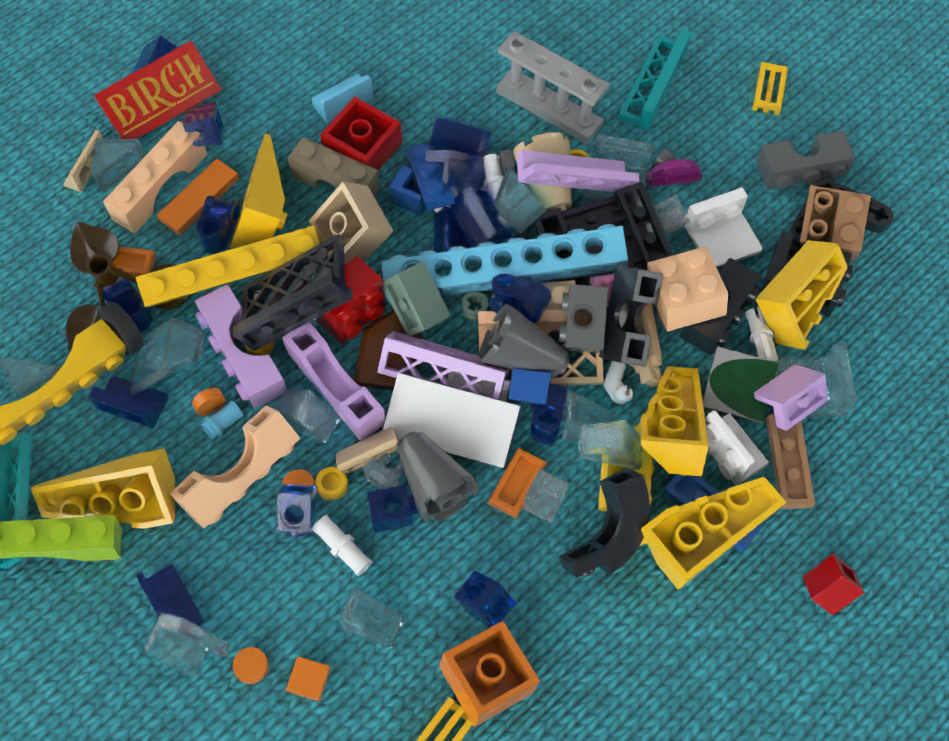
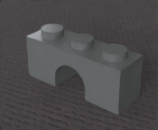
M838 131L817 135L810 150L811 156L798 154L793 149L790 140L762 145L756 162L766 189L786 188L790 185L804 182L810 184L820 179L831 177L837 179L847 175L855 160V156L845 132Z

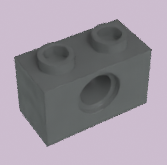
M570 284L569 293L563 292L561 311H567L566 324L560 323L559 342H565L564 349L568 351L602 353L604 348L608 287ZM580 311L587 312L591 316V323L588 326H579L574 320V315Z

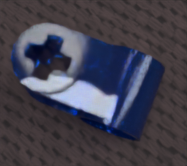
M207 196L203 211L196 225L201 244L206 252L219 253L227 247L232 230L239 218V201L232 200L231 202L216 200L215 196Z
M506 273L496 275L492 279L491 286L494 290V297L491 298L490 307L495 313H498L502 306L508 304L517 309L531 322L537 323L551 302L552 294L543 284L527 281Z
M121 277V280L107 289L102 288L107 304L113 302L123 308L132 318L140 332L145 331L151 325L152 316L131 281Z
M549 384L547 403L545 405L533 404L531 436L537 443L548 445L557 439L562 414H564L568 386ZM543 424H548L549 427H543Z

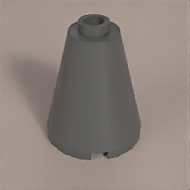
M508 304L502 306L493 319L496 323L492 330H487L479 352L480 360L486 364L509 369L516 368L551 373V378H555L558 374L562 375L569 364V358L566 357L567 350L513 306Z
M409 432L400 439L397 451L419 514L426 523H430L429 518L434 517L439 522L453 516L468 504L465 498L471 492L474 497L478 493L479 485L475 478L423 432Z

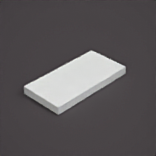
M398 373L383 430L393 427L399 439L409 432H423L445 452L504 468L521 406Z

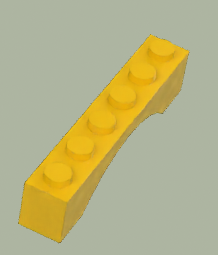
M310 226L135 278L146 308L223 284L272 271L320 243L315 227Z
M102 319L75 336L72 350L64 365L50 381L30 395L0 406L1 445H5L13 440L17 435V431L26 425L32 426L38 423L45 416V412L52 407H61L71 399L72 394L80 388L87 389L98 380L99 375L107 370L113 371L124 362L125 344Z

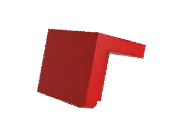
M835 554L830 555L803 577L811 599L831 615L836 614L865 593L855 571Z

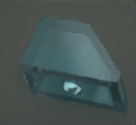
M509 167L505 172L493 204L499 211V214L496 216L507 229L513 227L521 234L546 211V208L527 183L518 182V174Z

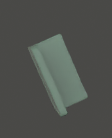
M420 262L382 281L383 288L407 335L417 334L450 317V313L424 262Z

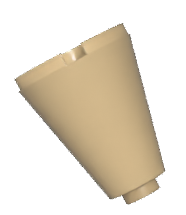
M545 133L532 137L533 143L526 146L524 141L521 142L513 151L514 160L517 163V154L522 150L570 155V143L568 137L566 136L564 139L562 133ZM528 184L544 213L558 208L566 211L572 207L571 188Z

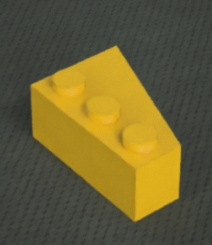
M808 240L757 296L756 301L769 329L774 332L776 344L806 350L810 343L806 338L813 324L819 325L822 319L819 312L825 300L832 299L848 268L838 243Z

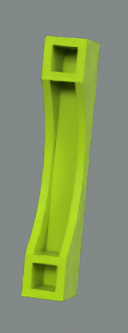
M115 515L0 522V559L19 557H49L81 561L121 559L122 527Z

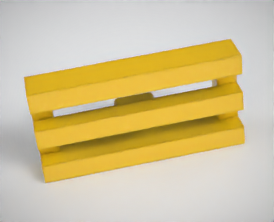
M761 62L752 110L757 111L758 108H762L763 113H768L769 110L774 111L773 115L779 116L788 67ZM770 70L765 101L760 99L765 71ZM780 72L776 102L773 103L771 102L775 74Z
M449 697L416 741H427L450 709L455 713L434 741H444L461 717L466 722L452 741H462L473 725L463 707L456 704Z

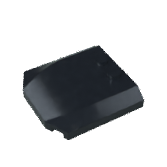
M643 182L615 190L613 196L566 211L558 208L532 217V222L538 236L546 233H552L555 236L563 235L574 229H584L585 231L597 230L598 227L607 224L615 225V227L623 226L628 268L647 271L648 262L673 256ZM595 245L587 249V252L590 254H598L602 251L599 246ZM561 250L557 253V256L562 259L572 255L568 250ZM599 275L557 280L555 282L575 280L576 285L591 286L590 277Z

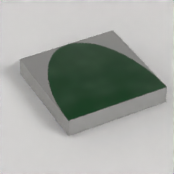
M717 347L702 400L703 408L724 414L730 413L732 416L762 424L768 404L756 400L754 392L775 378L778 362Z

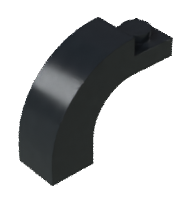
M625 468L599 481L607 506L604 524L597 535L591 540L559 556L562 568L575 577L587 576L593 573L597 567L611 574L622 567L633 556L644 538L641 528L648 524L650 515L649 493L643 474Z

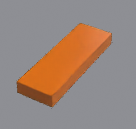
M216 159L157 214L158 220L180 236L239 180L238 173Z

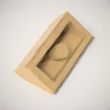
M95 130L66 178L63 184L65 187L82 192L108 149L100 131Z
M389 427L337 452L336 465L338 470L349 474L397 451L400 440L395 429Z

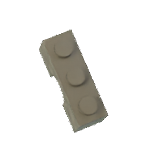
M304 137L301 138L288 157L292 178L316 189L324 180L332 184L336 189L343 181L368 186L374 197L380 191L378 170Z

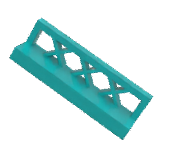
M681 29L676 41L658 35L619 113L618 119L648 130L650 129L685 57L692 32ZM660 46L672 49L670 54L662 57L659 52ZM660 65L662 68L660 74L652 76L649 68ZM651 85V93L642 96L639 88ZM641 105V116L628 112L629 108Z
M23 432L7 444H0V522L27 520L32 434ZM24 557L0 559V569H7L23 560Z

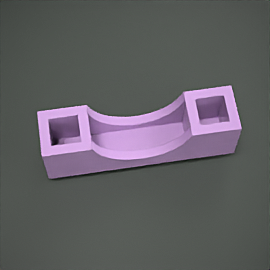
M228 284L195 300L199 312L194 315L203 330L209 328L212 335L208 337V340L215 353L217 354L222 351L226 358L221 363L228 376L232 377L235 375L239 381L235 388L243 402L249 400L253 408L256 409L286 393L287 389L284 380L269 355H249L240 351L235 346L236 338L233 336V326L241 322L242 308Z
M310 322L282 337L287 354L360 441L384 426L385 414L382 406L365 386H359L349 377L334 357L327 342Z

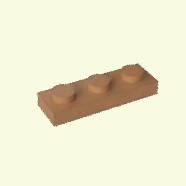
M769 415L766 423L776 489L787 502L780 509L812 508L815 505L802 421H799L785 431L776 427L775 415Z

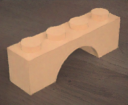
M178 121L105 198L103 203L112 220L135 234L153 215L156 196L166 180L180 171L191 173L207 155L201 134Z
M266 405L243 426L245 449L241 459L231 470L216 476H207L193 471L169 493L187 514L203 528L218 521L223 515V511L232 502L240 500L254 481L266 476L271 470V466L280 457L288 455L293 450L294 444L300 439L278 410Z

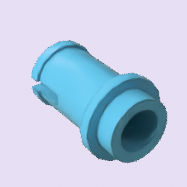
M230 401L213 416H206L204 418L205 422L201 424V427L211 439H214L216 436L220 438L225 429L243 417V413L233 401Z

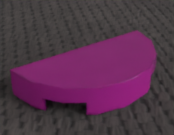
M675 159L661 163L651 169L645 177L646 187L702 181L700 166L688 159Z

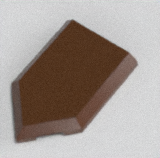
M394 309L363 329L354 382L361 387L394 390L397 378L377 373L385 337L392 331L407 335ZM420 332L412 335V337L423 339V335ZM390 352L387 367L400 370L407 366L400 354Z

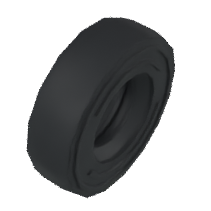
M111 302L97 312L98 321L102 319L125 344V355L130 356L144 346V341L138 327L119 305Z

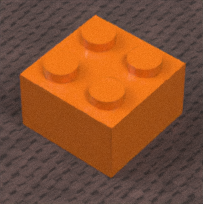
M503 621L443 653L439 664L440 670L474 727L533 694L540 682Z

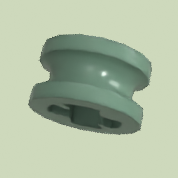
M479 291L468 292L464 295L462 299L463 316L469 321L478 322V311H488L489 301L487 297ZM473 302V305H475V302L480 303V310H477V308H475V311L470 310V303Z

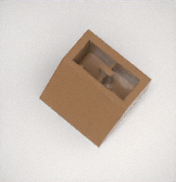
M810 185L799 243L804 245L808 240L838 243L843 256L845 252L852 254L850 261L855 262L862 249L871 195Z

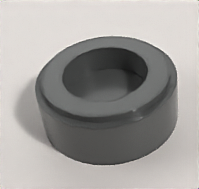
M500 150L502 175L506 179H512L515 172L513 152L511 150Z

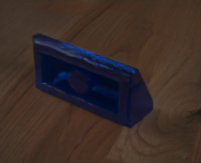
M446 206L442 207L434 215V251L436 253L447 252L450 248L458 246L465 247L466 249L470 248L469 213Z

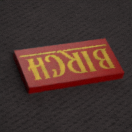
M189 41L96 93L94 98L126 146L215 95L222 89L193 42Z

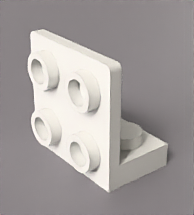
M743 187L689 206L684 226L696 248L707 246L717 269L724 267L729 258L740 261L757 255L762 251L761 244L742 214L748 198Z
M715 410L708 414L705 420L708 439L707 454H711L715 458L720 472L726 479H731L735 486L767 467L769 464L767 459L730 413L722 418Z

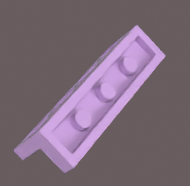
M522 150L517 154L519 183L615 192V190L639 182V173L625 172V161Z
M392 331L385 337L377 373L397 378L398 373L479 395L482 394L478 391L475 383L485 379L496 383L493 397L490 398L499 400L509 368L486 364L480 360L481 358L478 355ZM390 352L400 354L407 366L400 370L387 367ZM423 361L431 363L437 374L429 379L421 377L415 366ZM453 370L461 372L467 383L460 387L452 386L445 374ZM470 375L475 376L476 378L472 380Z

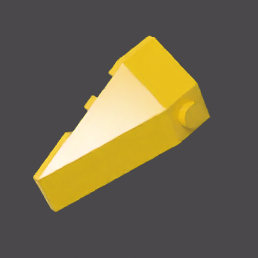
M266 133L256 156L249 185L242 203L243 207L232 237L231 249L272 238L276 229L282 230L287 217V213L282 212L285 198L271 135Z
M667 366L658 384L657 391L649 402L646 413H643L640 419L641 446L669 474L683 476H702L708 451V439L699 370L697 368Z
M165 448L133 454L40 483L30 488L40 514L44 518L115 515L119 523L132 524V528L140 529L172 524L175 521V499L169 494L175 489V476Z
M761 477L728 488L726 491L698 498L681 506L676 505L667 508L642 527L641 532L657 565L674 586L680 590L787 502L765 477Z

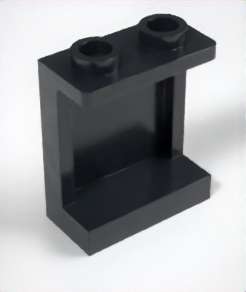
M785 231L781 232L775 245L761 292L802 248L791 244L794 234ZM845 252L843 257L848 268L832 299L825 300L819 313L830 316L836 306H842L847 290L842 289L843 283L849 281L853 271V265H849L852 254Z

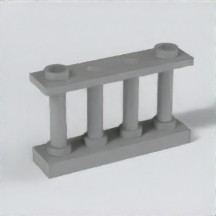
M513 31L498 48L499 54L511 60V70L497 85L496 93L588 145L602 128L604 119L592 113V107L608 90L610 83ZM522 67L535 73L534 80L522 74ZM545 80L558 86V93L545 87ZM569 93L582 100L581 106L568 100Z

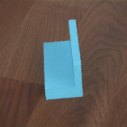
M356 74L312 97V104L324 121L328 123L335 119L354 96L364 102L374 99L372 81L369 75L361 77L359 74Z

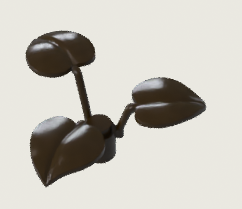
M79 221L76 223L71 237V260L77 270L84 274H90L96 281L94 287L97 290L100 307L98 309L94 305L86 304L77 307L71 312L66 323L69 351L72 350L75 336L98 321L97 312L106 305L103 286L115 284L119 277H123L138 285L135 277L124 272L122 268H117L112 262L119 252L117 237L105 228L91 226ZM162 264L151 269L149 273L162 270L168 267H172L175 265ZM191 295L156 305L155 307L161 310H173L184 304Z

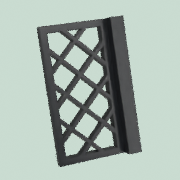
M338 233L243 286L242 318L240 323L233 326V336L255 351L352 300V290L345 285L344 238ZM331 250H333V252L331 253V255H330V256L328 257V259L325 261L324 258L326 257V255L328 254V252L331 251ZM308 264L304 272L299 274L304 265ZM321 265L322 268L315 276V278L312 279L311 277L313 276L317 268ZM284 277L278 288L275 287L279 280ZM298 279L290 292H287L293 281ZM262 289L254 300V293ZM273 291L274 293L269 299V301L266 303V305H263L268 296L270 295V293Z

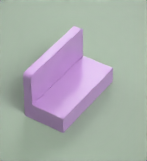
M793 365L754 392L756 400L773 406L776 427L785 431L829 400L825 374L800 365Z

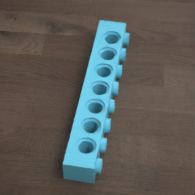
M607 224L591 231L574 229L563 235L555 236V234L546 233L539 235L536 239L513 238L508 243L502 244L485 242L475 248L466 249L465 247L458 246L450 248L447 252L424 251L419 256L413 257L396 255L390 257L389 260L381 262L383 281L420 262H424L441 297L467 294L472 291L481 292L515 287V285L536 284L613 273L616 270V266L628 267V256L623 226L615 227V225ZM595 245L599 246L602 251L598 254H590L587 252V249ZM561 250H568L572 255L562 259L557 256V253ZM532 254L542 257L537 263H530L526 259ZM506 258L512 261L507 267L497 266L498 261ZM472 263L482 265L476 272L467 270L468 266ZM449 267L452 269L447 276L437 275L441 268ZM385 292V296H386L388 302L391 304V302H390V300H389V298H388V296H387V294H386V292Z

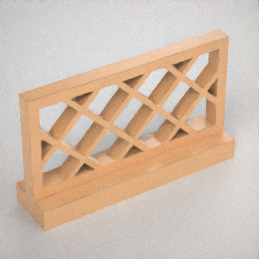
M561 309L518 310L547 335L550 333H560V323L566 324L567 311H561ZM478 311L479 352L487 330L491 331L496 323L493 319L498 311ZM580 311L574 315V320L579 326H588L591 323V316L587 312ZM579 351L582 356L573 366L568 364V371L561 378H552L551 385L549 386L603 385V359L599 357L600 353H595L594 358L590 354L591 352ZM585 358L596 366V377H584L576 370ZM509 369L508 376L512 375L513 369ZM572 373V374H573L574 376H576V377H568V376Z

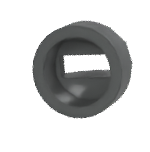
M665 147L652 167L666 161L675 160L676 156Z

